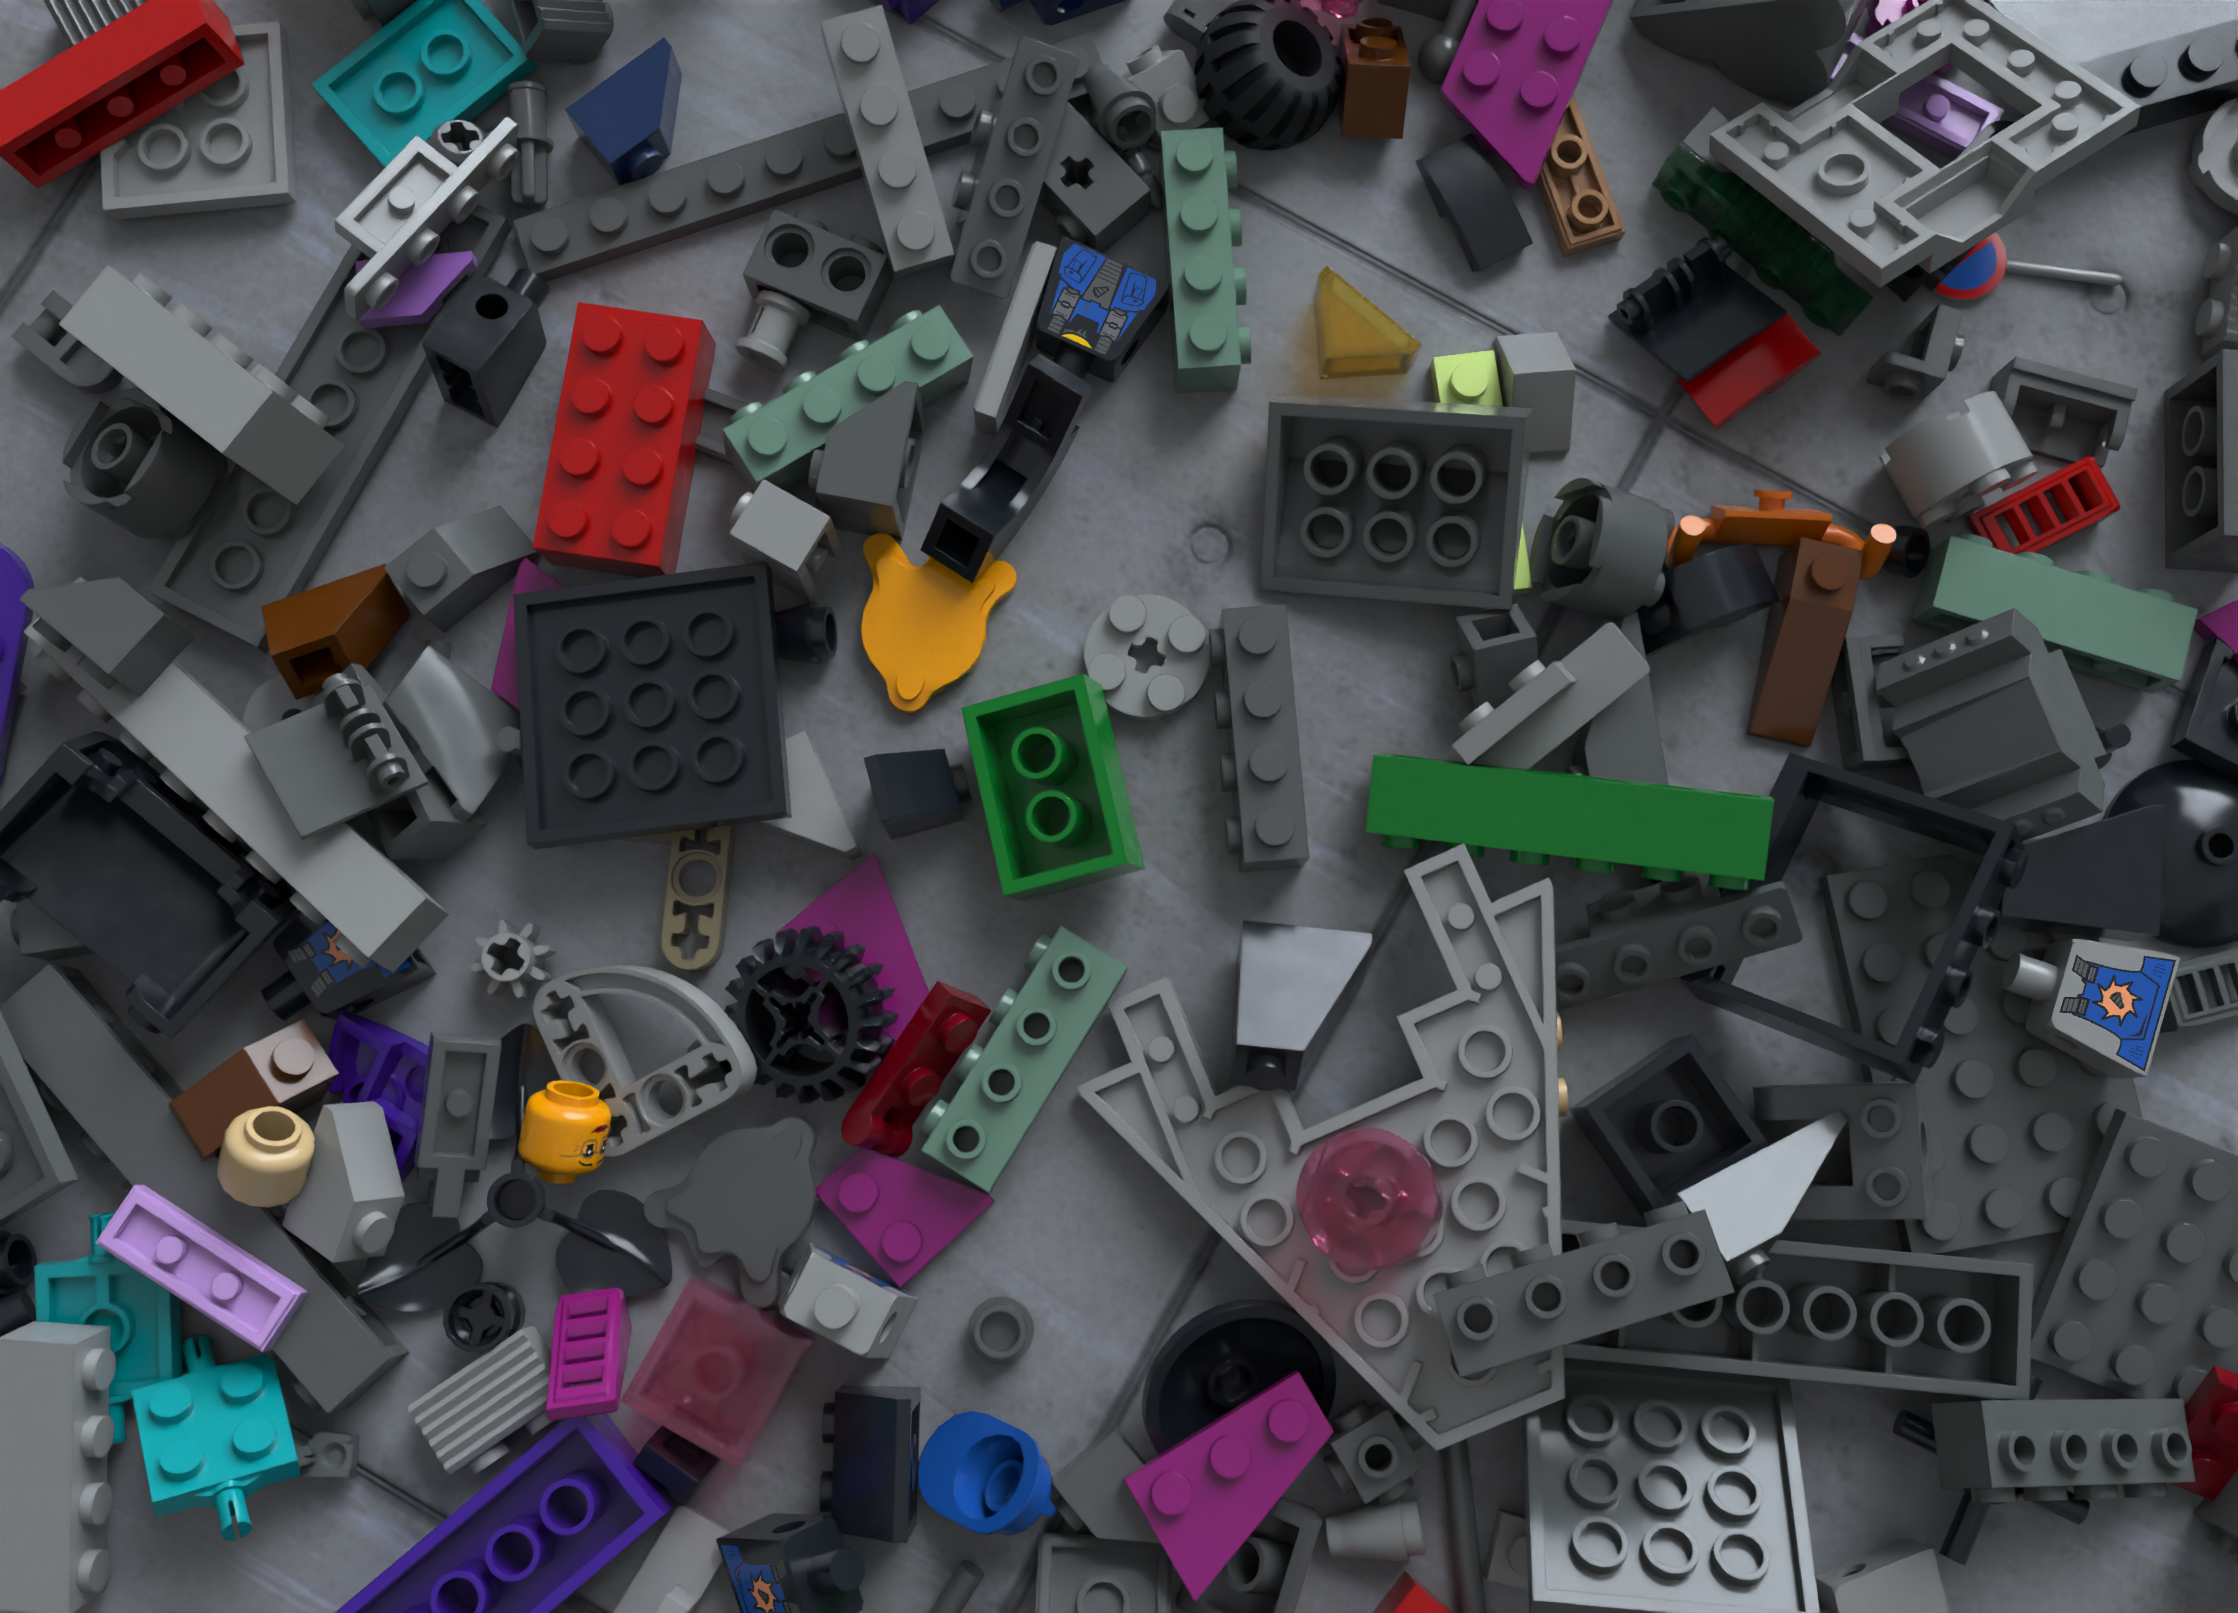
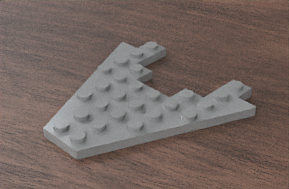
M1464 843L1404 870L1457 988L1454 992L1397 1016L1423 1076L1422 1079L1307 1129H1303L1287 1090L1263 1091L1251 1086L1239 1085L1218 1095L1172 981L1165 976L1107 1002L1131 1062L1077 1086L1080 1096L1436 1451L1565 1398L1564 1346L1460 1377L1433 1296L1435 1293L1447 1290L1442 1276L1482 1264L1486 1277H1490L1513 1269L1509 1255L1547 1243L1550 1244L1553 1256L1562 1254L1554 888L1548 877L1491 902Z

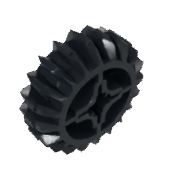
M817 926L803 928L800 930V933L796 929L789 928L778 932L774 940L767 938L758 942L752 948L754 955L742 958L735 966L741 977L731 980L725 990L738 1002L726 1006L724 1010L729 1018L737 1022V1028L742 1033L754 1055L756 1066L758 1067L754 1084L765 1085L775 1079L776 1098H787L796 1093L800 1104H810L818 1100L820 1096L824 1102L835 1101L842 1097L845 1091L854 1092L864 1086L867 1080L866 1075L874 1074L883 1061L879 1053H884L891 1049L896 1041L882 1029L896 1023V1019L899 1014L891 1010L884 1009L882 1001L893 996L895 989L889 986L879 988L874 977L880 975L884 965L876 962L865 966L862 963V959L865 954L866 945L857 943L845 949L844 932L835 930L823 936L821 928ZM791 965L803 966L819 972L824 977L821 981L811 985L802 978L792 979L784 971ZM806 1045H810L820 1053L827 1050L837 1060L835 1062H818L804 1057L797 1051Z

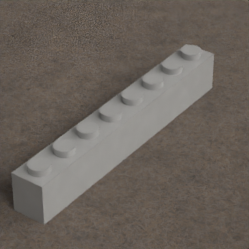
M79 577V578H77L73 583L87 582V581H85L83 578ZM39 616L23 631L42 649L35 657V660L65 685L73 678L83 688L76 696L77 700L105 723L114 717L125 728L117 737L145 762L148 763L155 756L164 764L167 769L159 777L186 801L191 802L196 796L210 808L202 818L231 843L240 836L253 849L245 857L246 860L274 884L283 877L297 891L289 898L291 903L319 926L326 919L330 921L341 932L333 942L358 965L364 968L372 960L394 973L449 915L348 820L302 840L245 741L244 736L253 732L176 660L139 696L119 681L109 690L77 665L79 660L85 655L74 645L66 652H63L32 627L40 619Z

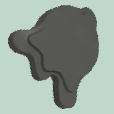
M792 1115L776 1124L744 1127L724 1133L711 1141L698 1155L690 1173L680 1184L657 1190L646 1198L643 1207L648 1222L656 1227L673 1228L682 1231L688 1239L695 1262L702 1267L713 1266L725 1255L733 1256L738 1263L741 1291L745 1301L751 1306L759 1308L772 1305L781 1293V1271L785 1254L791 1245L805 1234L816 1216L820 1200L819 1196L816 1198V1183L812 1171L816 1168L814 1150L817 1143V1132L815 1127L806 1118Z

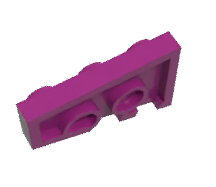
M1296 1370L1124 1477L1127 1486L1195 1602L1334 1433L1300 1373Z

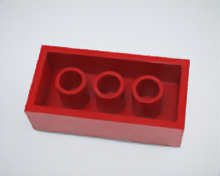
M578 302L532 547L549 563L640 578L674 574L676 572L697 454L696 439L697 435L700 436L706 404L704 396L706 389L709 387L716 343L703 320Z

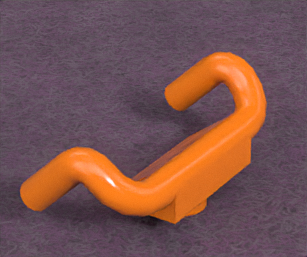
M1754 489L1753 496L1760 497L1759 507L1711 505L1710 518H1699L1693 515L1683 517L1679 525L1674 527L1667 541L1664 563L1670 570L1693 560L1699 543L1791 547L1803 537L1864 551L1859 579L1868 580L1874 578L1882 568L1897 534L1887 524H1876L1872 527L1866 541H1864L1857 533L1843 526L1830 524L1832 514L1816 509L1784 508L1785 499H1792L1791 491Z

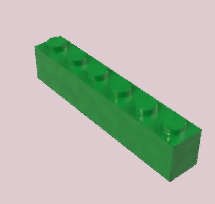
M1381 753L1373 755L1365 832L1382 834L1381 845L1394 848L1420 849L1421 839L1446 842L1445 851L1464 843L1470 857H1484L1485 847L1510 850L1509 860L1518 863L1549 865L1550 855L1576 858L1575 869L1583 871L1614 873L1616 863L1642 866L1641 877L1679 882L1682 879V871L1709 874L1708 885L1749 890L1750 879L1762 881L1765 879L1774 797L1478 763L1467 765L1466 762Z

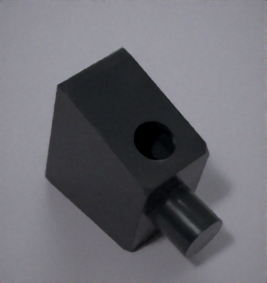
M519 268L507 286L487 276L476 277L422 343L444 401L496 428L504 420L545 350L547 341L538 309L550 293V287L540 276L528 269Z

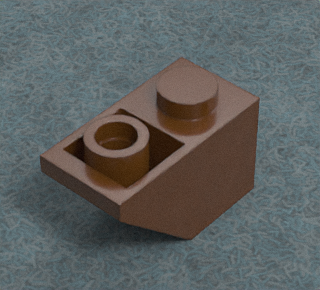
M1362 17L1356 20V24H1341L1340 57L1343 76L1338 98V118L1341 136L1403 139L1411 66L1401 26H1392L1393 23L1388 19Z
M386 563L261 606L270 656L296 700L323 691L322 685L324 681L334 674L342 673L351 663L361 664L366 670L410 617L409 608L395 581L384 569L387 566Z

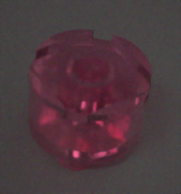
M1361 1127L1348 1130L1325 1141L1306 1160L1297 1184L1296 1201L1308 1235L1317 1248L1327 1257L1353 1268L1388 1269L1406 1264L1428 1246L1436 1234L1442 1218L1443 1191L1438 1172L1431 1161L1414 1144L1390 1131L1379 1128ZM1375 1180H1378L1380 1182L1378 1193L1387 1198L1386 1205L1383 1211L1372 1210L1369 1213L1368 1219L1363 1217L1364 1205L1355 1200L1356 1193L1359 1188L1371 1189Z

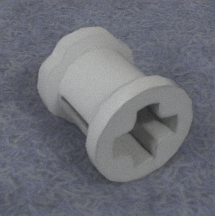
M762 290L756 298L759 309L746 337L738 339L735 348L740 355L754 364L775 372H786L789 365L786 354L798 327L807 325L810 313L802 305L784 295Z

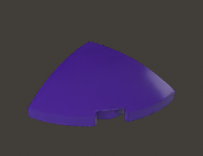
M350 1012L339 1013L333 1029L328 1054L329 1059L339 1074L329 1088V1093L337 1094L343 1092V1103L374 1101L383 1107L401 1182L403 1183L416 1165L414 1160L429 1046L367 1018Z

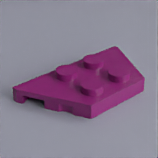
M1613 0L1478 1L1440 90V101L1458 120L1464 121L1471 126L1477 141L1490 154L1495 152L1515 173L1516 182L1523 190L1532 193Z

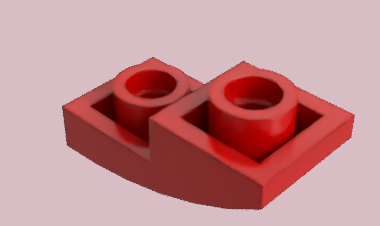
M1787 313V315L1690 382L1686 383L1681 378L1677 380L1718 430L1764 393L1768 392L1771 395L1821 356V353Z

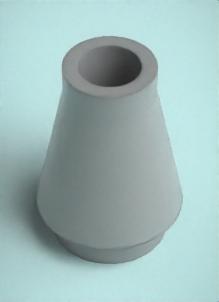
M1400 1496L1383 1505L1375 1502L1341 1515L1326 1516L1327 1540L1331 1558L1345 1556L1410 1563V1556L1426 1554L1418 1499L1402 1501Z

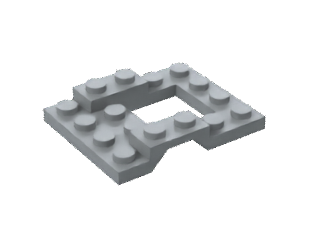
M1928 0L1856 44L1828 88L1788 112L1761 102L1710 133L1709 153L1880 288L1917 264L1929 274L2032 210L2036 189L2135 128L2141 106L1983 0ZM1951 63L2025 116L1939 169L1882 127L1880 123L1898 113L1899 98L1902 91L1946 64Z

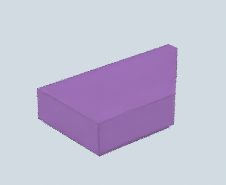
M472 251L432 254L419 267L412 263L398 278L399 286L390 301L377 311L371 307L358 321L364 328L428 323L443 307L444 303L442 300L465 275L470 277L478 269L476 257ZM370 260L355 261L356 274Z

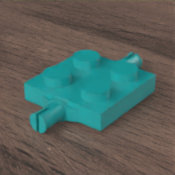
M103 1212L88 1215L90 1219V1255L78 1260L46 1261L34 1265L36 1321L111 1326L110 1349L115 1355L116 1368L113 1380L109 1385V1416L114 1423L112 1444L127 1440L125 1401L132 1398L131 1390L183 1376L180 1298L95 1243L116 1213Z
M197 1335L201 1357H197L193 1337L188 1338L182 1344L188 1374L131 1390L156 1518L192 1507H216L221 1529L220 1535L224 1540L233 1541L236 1538L231 1519L232 1516H236L241 1538L247 1536L252 1531V1523L249 1519L245 1498L251 1496L264 1486L301 1476L274 1360L263 1354L230 1364L216 1366L211 1338L207 1335Z

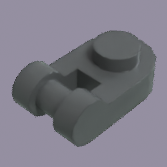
M54 290L41 303L45 310L30 326L23 322L11 335L13 339L65 381L86 394L98 395L109 392L120 384L124 377L69 332L55 347L50 344L64 329L59 323L73 307Z

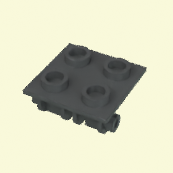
M344 673L334 674L324 681L322 685L324 689L322 704L244 736L245 741L302 840L429 785L427 778L371 685L361 686L356 679L348 678Z

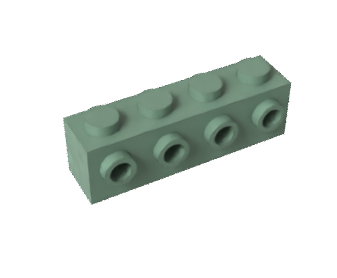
M1223 127L1161 131L1159 174L1163 199L1162 214L1167 282L1170 283L1169 310L1175 391L1177 394L1237 390L1241 364H1251V337L1249 326L1238 327L1237 305H1246L1247 289L1245 268L1234 267L1232 247L1242 245L1240 208L1229 209L1228 189L1237 188L1235 150H1224Z
M938 305L924 314L920 310H914L905 314L892 324L888 335L872 344H869L867 340H863L851 345L837 357V364L818 375L814 371L805 372L791 380L783 388V395L764 406L759 402L751 403L733 414L728 420L729 426L723 429L725 454L749 491L754 494L763 479L785 490L809 476L813 453L815 449L824 451L828 430L904 381L918 383L923 409L968 383L974 356L941 306Z
M1973 534L1951 535L1929 551L1911 618L1912 622L1948 633H1955L2016 608L2038 628L2048 653L2062 650L2071 670L2151 694L2181 681L2198 609L2176 603L2174 595L2157 589H2140L2136 591L2114 584L2115 580L2113 577L2102 572L2083 570L2075 573L2055 567L2051 558L2038 553L2020 552L2012 554L1992 548L1993 543L1990 540Z
M1062 926L1053 939L1044 933L1038 939L1023 965L1032 971L1019 994L1010 988L1005 992L989 1019V1022L998 1028L984 1049L975 1043L973 1044L954 1075L963 1084L950 1104L941 1099L938 1100L919 1131L928 1138L921 1149L923 1152L987 1192L993 1190L1103 1012L1107 1002H1109L1127 973V966Z

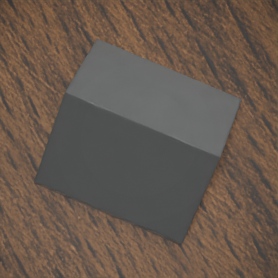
M1281 1497L1196 1602L1183 1582L1176 1607L1188 1613H1294L1322 1524L1321 1518L1313 1507Z

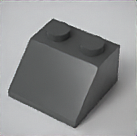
M902 382L828 430L824 451L815 449L810 463L808 484L810 488L816 489V505L821 506L823 512L831 517L835 529L867 535L885 533L891 535L895 540H903L927 425L918 383Z

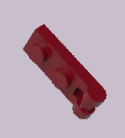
M937 981L879 1065L878 1070L872 1075L846 1113L841 1126L842 1137L845 1142L862 1149L873 1147L878 1153L891 1157L903 1155L912 1143L913 1124L928 1102L937 1095L941 1083L964 1050L972 1044L979 1028L992 1010L978 996Z

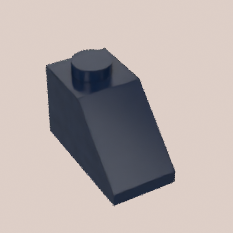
M665 38L659 40L565 109L579 138L619 186L653 175L661 167L663 159L671 154L682 73L672 46Z

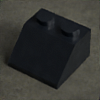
M842 1386L835 1392V1402L824 1403L822 1440L823 1443H831L834 1446L833 1471H822L820 1512L831 1513V1517L836 1521L840 1533L892 1543L908 1542L917 1524L921 1387Z

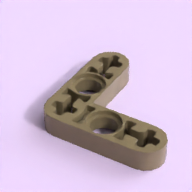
M736 824L708 828L707 842L711 846L720 844L718 855L702 849L685 851V843L687 841L699 845L700 829L615 839L671 844L661 945L666 959L681 970L691 973L703 972L714 966L721 957L725 939ZM695 862L709 863L716 871L717 880L715 887L710 893L701 897L688 895L682 887L684 871ZM680 904L695 909L714 907L712 918L699 914L698 933L709 939V945L707 949H698L694 960H687V952L676 946L678 937L689 935L692 918L687 913L678 915Z

